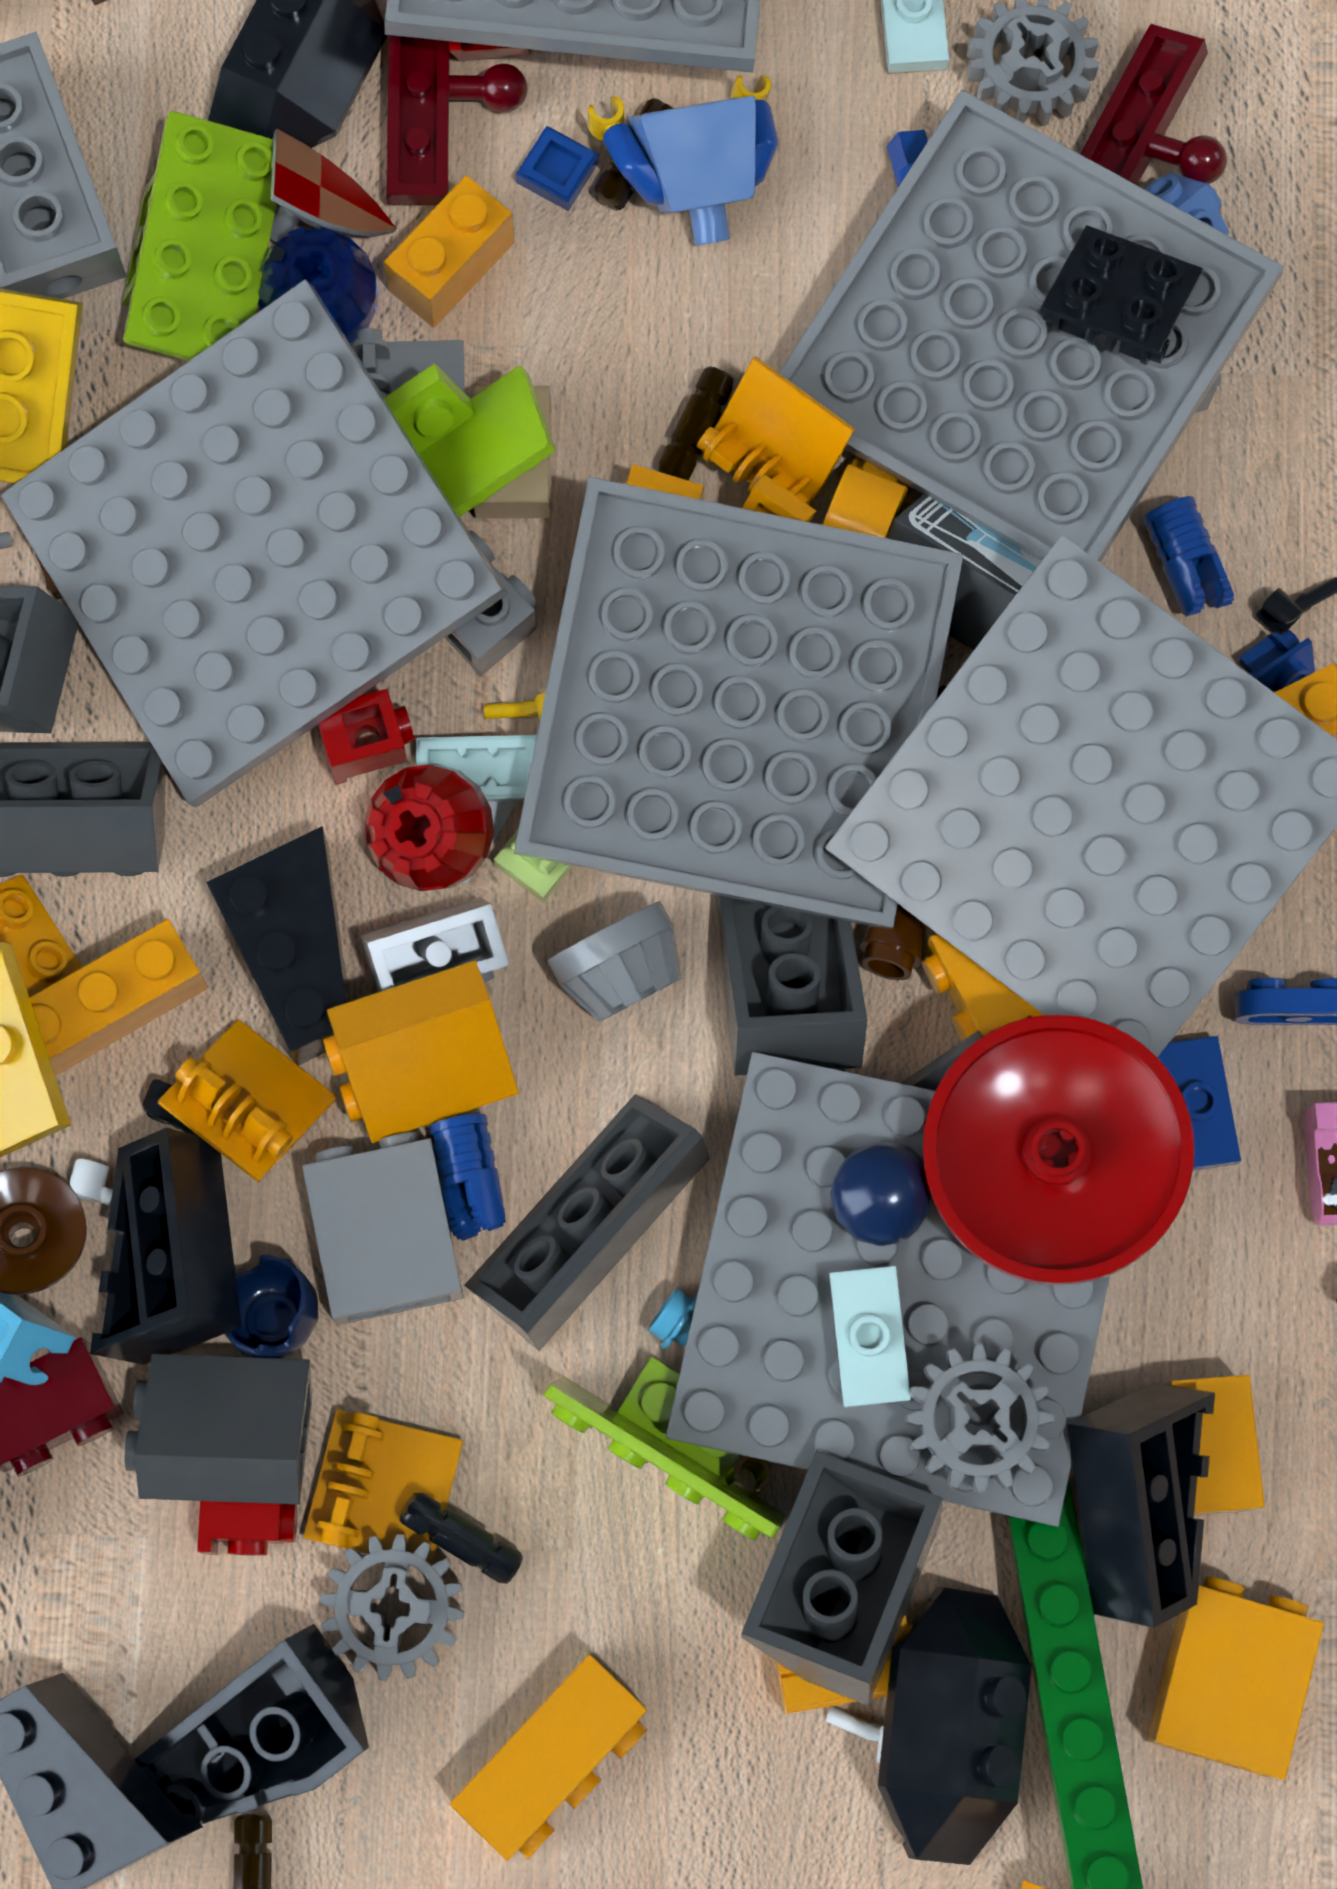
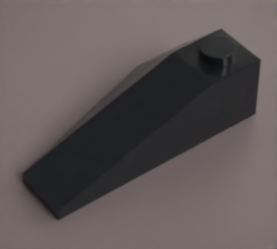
M312 1624L283 1640L134 1760L140 1767L148 1765L161 1780L157 1784L158 1787L183 1814L190 1812L202 1825L236 1813L241 1814L254 1810L264 1804L292 1795L297 1796L313 1791L369 1748L354 1679L339 1657L334 1654L333 1649L316 1625Z

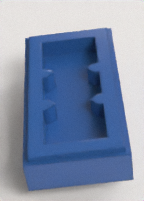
M1218 1036L1168 1043L1158 1056V1059H1160L1177 1083L1190 1114L1195 1149L1193 1171L1240 1163V1150Z

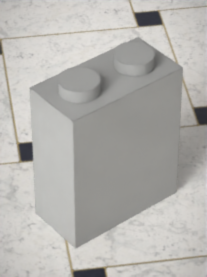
M417 1133L397 1134L381 1139L379 1141L380 1149L355 1154L353 1146L335 1147L316 1153L315 1163L302 1165L331 1316L337 1326L464 1299L431 1139L418 1141Z

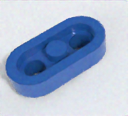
M1279 978L1247 981V990L1234 994L1235 1021L1247 1025H1337V978L1313 980L1310 982V988H1286L1285 980Z

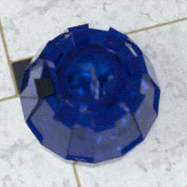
M304 226L287 232L278 243L274 244L267 251L259 271L262 272V284L258 291L259 301L257 307L259 311L306 279L313 285L349 343L357 339V332L359 330L369 328L378 308L377 278L367 253L351 238L322 226L320 230H305Z

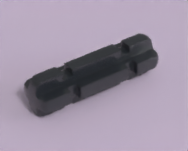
M414 1493L409 1498L399 1518L404 1526L419 1535L428 1533L430 1535L429 1541L472 1567L482 1566L481 1572L498 1583L508 1584L516 1575L523 1560L521 1552L503 1541L493 1542L494 1536L451 1509L440 1510L441 1503L424 1493Z

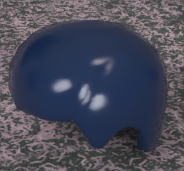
M885 1140L861 1147L852 1152L838 1168L830 1192L837 1222L857 1241L878 1246L896 1244L900 1240H907L920 1228L933 1203L927 1185L924 1160L908 1145Z
M264 1254L258 1257L259 1262L252 1269L235 1273L242 1327L225 1335L242 1355L255 1358H283L302 1347L311 1335L319 1319L318 1296L308 1278L291 1260Z

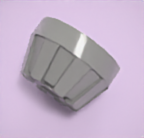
M661 901L655 902L607 926L547 960L559 985L599 1022L681 979L674 925Z

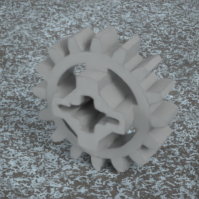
M1015 0L1014 7L1010 11L998 1L993 5L991 20L980 17L974 33L976 38H971L969 41L966 57L973 61L969 62L967 79L968 81H981L976 97L982 101L993 97L997 100L995 108L1004 113L1008 109L1016 111V119L1022 123L1026 122L1028 114H1037L1042 126L1048 125L1053 109H1056L1067 118L1072 113L1075 103L1074 99L1083 102L1087 99L1091 87L1089 81L1095 80L1099 62L1092 59L1095 57L1098 47L1097 38H1083L1089 21L1086 17L1073 22L1070 21L1068 15L1071 4L1067 1L1060 5L1057 10L1048 8L1049 0H1038L1037 6H1028L1027 0ZM1000 41L1002 44L1001 61L995 65L993 49ZM1069 54L1072 70L1067 78H1065L1063 75V60Z
M975 1344L971 1350L970 1361L964 1362L961 1355L954 1348L946 1352L948 1370L943 1372L939 1367L931 1363L923 1369L927 1379L932 1383L928 1389L916 1386L910 1389L909 1395L914 1400L922 1403L921 1411L905 1415L904 1423L920 1426L922 1435L914 1439L909 1446L912 1451L929 1449L933 1456L928 1460L924 1468L928 1474L939 1470L942 1466L950 1470L947 1486L950 1488H957L964 1477L968 1476L972 1477L974 1492L985 1493L988 1485V1476L993 1475L1003 1489L1013 1486V1479L1010 1469L1015 1466L1027 1474L1032 1473L1036 1467L1027 1455L1029 1450L1045 1451L1049 1448L1050 1443L1044 1437L1037 1434L1038 1426L1054 1422V1414L1038 1411L1036 1404L1037 1401L1049 1394L1048 1388L1046 1386L1030 1389L1026 1381L1031 1376L1034 1367L1029 1363L1016 1371L1008 1367L1011 1356L1010 1350L1002 1349L994 1361L986 1360V1351L983 1344ZM971 1373H983L1000 1380L989 1390H971L957 1377ZM938 1398L941 1399L940 1402L949 1410V1431L941 1440L936 1432L934 1412ZM1017 1399L1021 1404L1023 1412V1428L1019 1439L1018 1435L1010 1428V1406ZM965 1403L974 1408L985 1403L991 1407L994 1412L989 1416L988 1422L994 1428L992 1431L994 1434L990 1435L983 1429L973 1434L967 1431L965 1425L969 1421L970 1416L964 1409ZM970 1447H987L1001 1460L992 1464L976 1465L964 1462L958 1458Z
M405 1534L396 1535L390 1550H385L378 1536L370 1537V1554L365 1557L354 1548L346 1550L345 1555L351 1568L347 1572L331 1568L327 1575L333 1582L339 1585L337 1593L320 1595L319 1600L320 1603L334 1607L335 1617L327 1619L321 1624L322 1631L339 1630L342 1639L336 1643L332 1650L337 1656L352 1649L357 1654L353 1665V1671L357 1673L365 1669L370 1661L377 1663L378 1678L382 1681L388 1680L393 1665H400L407 1679L415 1677V1659L422 1657L432 1667L438 1664L440 1659L434 1649V1645L440 1642L453 1646L457 1638L451 1631L446 1629L447 1622L460 1620L465 1616V1611L450 1606L449 1597L463 1590L462 1583L445 1584L442 1577L452 1565L450 1560L445 1559L432 1565L427 1560L432 1544L424 1541L414 1553L407 1551L408 1543ZM385 1562L380 1582L368 1591L352 1590L357 1579L367 1569ZM410 1565L422 1572L429 1580L436 1599L421 1597L410 1583ZM395 1575H397L396 1589H399V1600L404 1603H410L409 1614L397 1617L395 1626L391 1628L389 1639V1625L386 1624V1613L376 1611L375 1603L377 1599L388 1597L390 1587L394 1586ZM349 1614L362 1616L375 1632L374 1648L366 1644L357 1635L351 1624ZM415 1623L433 1624L423 1641L411 1649L400 1652L403 1633Z

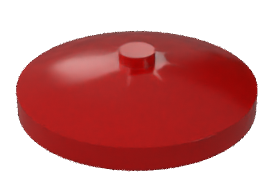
M1058 1014L1024 1018L995 1029L977 1040L958 1057L942 1078L933 1095L924 1127L923 1160L927 1185L936 1209L950 1232L970 1253L988 1266L1008 1276L1037 1284L1075 1285L1092 1282L1121 1271L1139 1260L1157 1244L1176 1219L1185 1201L1194 1167V1135L1190 1114L1184 1097L1167 1068L1148 1048L1129 1034L1109 1024L1080 1016Z

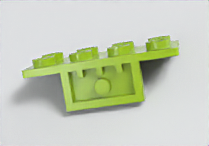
M169 112L165 119L156 171L143 191L121 305L129 307L123 340L126 344L190 361L256 314L277 204L271 200L273 139L180 112Z
M433 363L384 398L459 517L475 506L484 503L491 495L525 472L535 468L555 451V446L530 375L522 366L515 367L470 399Z
M654 1355L651 1356L619 1410L565 1377L550 1384L544 1396L556 1404L551 1413L560 1421L581 1433H585L588 1428H596L613 1439L608 1449L616 1456L640 1469L643 1468L645 1463H652L669 1474L665 1482L667 1487L695 1504L699 1505L701 1500L706 1497L727 1510L722 1520L746 1537L757 1540L761 1532L770 1538L775 1537L786 1515L757 1496L749 1498L750 1492L733 1482L731 1485H728L726 1483V1471L741 1455L665 1438L680 1371Z

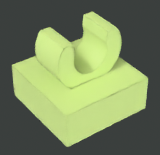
M517 829L493 859L494 866L544 903L573 866L513 854L518 833Z

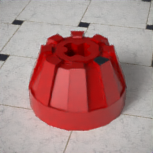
M438 764L406 767L385 779L370 799L364 821L367 848L379 870L396 884L418 891L452 888L472 877L488 857L494 835L492 810L480 786L461 771Z

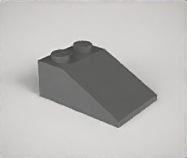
M0 586V732L52 733L78 622L68 607L38 586Z
M717 895L727 1025L734 1076L747 1075L752 1052L830 1069L844 1066L845 1069L862 1068L868 1020L851 922Z

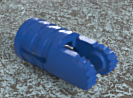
M1186 496L1172 500L1144 515L1142 522L1149 531V538L1151 543L1155 545V552L1159 561L1163 564L1162 569L1182 614L1187 617L1200 613L1201 609H1204V603H1206L1204 598H1206L1207 604L1210 603L1211 607L1215 608L1232 604V601H1234L1232 587L1216 548L1211 544L1209 532L1203 525V518L1197 511L1194 497Z
M485 1114L452 1117L429 1126L431 1136L434 1139L433 1147L438 1159L437 1168L441 1174L440 1183L446 1211L449 1216L453 1236H456L457 1240L461 1239L464 1241L478 1236V1232L486 1229L488 1231L504 1226L503 1223L506 1222L499 1175L494 1164L495 1156L494 1151L491 1149L492 1141L487 1129L488 1121Z

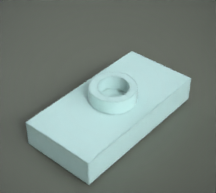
M880 0L888 73L948 69L949 53L943 0Z
M537 735L416 738V766L438 764L459 770L480 786L488 802L524 801Z
M896 1266L829 1273L844 1408L911 1401Z

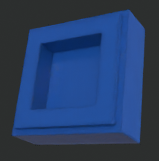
M546 125L517 171L516 183L569 211L599 164V154Z

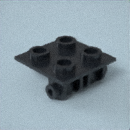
M1086 225L1041 305L1040 311L1044 312L1043 320L1053 323L1052 330L1056 332L1061 330L1084 339L1088 329H1090L1087 339L1088 344L1095 345L1100 334L1107 335L1105 350L1112 352L1117 341L1120 340L1119 353L1138 359L1144 365H1147L1150 360L1161 364L1170 340L1167 338L1193 291L1203 268Z

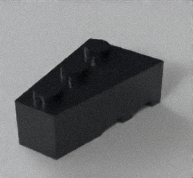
M323 826L206 882L298 1066L326 1052L322 1039L334 1035L327 1009L350 1002L329 844Z

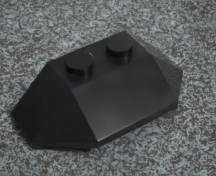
M256 0L221 67L208 121L273 139L274 131L279 129L310 148L336 137L388 36L385 35V22L376 1Z
M936 1587L928 1598L929 1603L914 1617L892 1647L877 1786L894 1825L904 1839L903 1847L908 1858L970 1865L1018 1804L1032 1665L997 1595Z

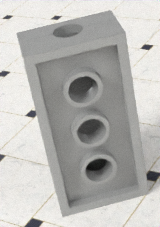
M37 32L0 43V288L64 299L127 277ZM49 226L48 228H46V229H44V230L37 231V230H39V229L42 228V227Z

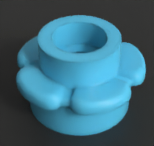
M676 1288L651 1322L647 1331L663 1341L660 1345L662 1349H667L673 1341L682 1347L687 1344L697 1294L691 1298L679 1288Z

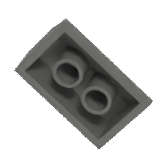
M151 742L0 743V877H8L16 873H51L55 876L69 877L79 873L114 872L120 876H136L144 872H158L165 837L166 767Z
M816 1450L742 1630L741 1638L803 1680L869 1706L939 1528L943 1498Z

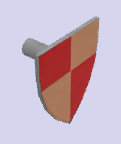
M279 129L274 131L271 200L280 206L274 215L270 236L272 241L280 244L284 243L300 220L337 241H340L346 233L375 237L391 234L396 231L397 228L377 202L348 174L301 141Z

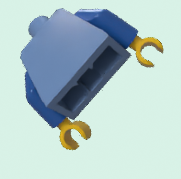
M738 75L731 90L730 99L628 116L630 126L624 124L623 101L616 96L610 97V109L613 117L601 118L595 113L594 106L589 105L588 128L595 138L603 140L619 172L646 203L657 205L660 212L672 213L689 210L695 245L729 240L730 234L725 203L754 198L755 187L764 181L778 147V137L771 107L766 102L772 82L766 75H760L756 86V93L748 91L743 86L742 75Z

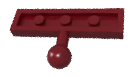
M1150 24L1080 155L1135 185H1138L1152 158L1178 166L1184 177L1208 184L1218 180L1226 169L1227 153L1224 146L1217 139L1207 135H1200L1184 142L1164 136L1208 54L1205 39Z
M389 35L387 205H438L448 194L449 100H483L485 105L495 112H512L523 104L528 92L526 78L517 67L502 63L487 69L483 76L449 75V41Z

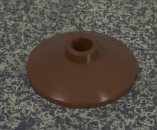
M28 1167L0 1171V1291L13 1295L42 1291L62 1280L78 1262L87 1236L84 1209L72 1188L52 1173ZM20 1229H30L35 1233L33 1242L28 1246L18 1247L11 1242L13 1234Z

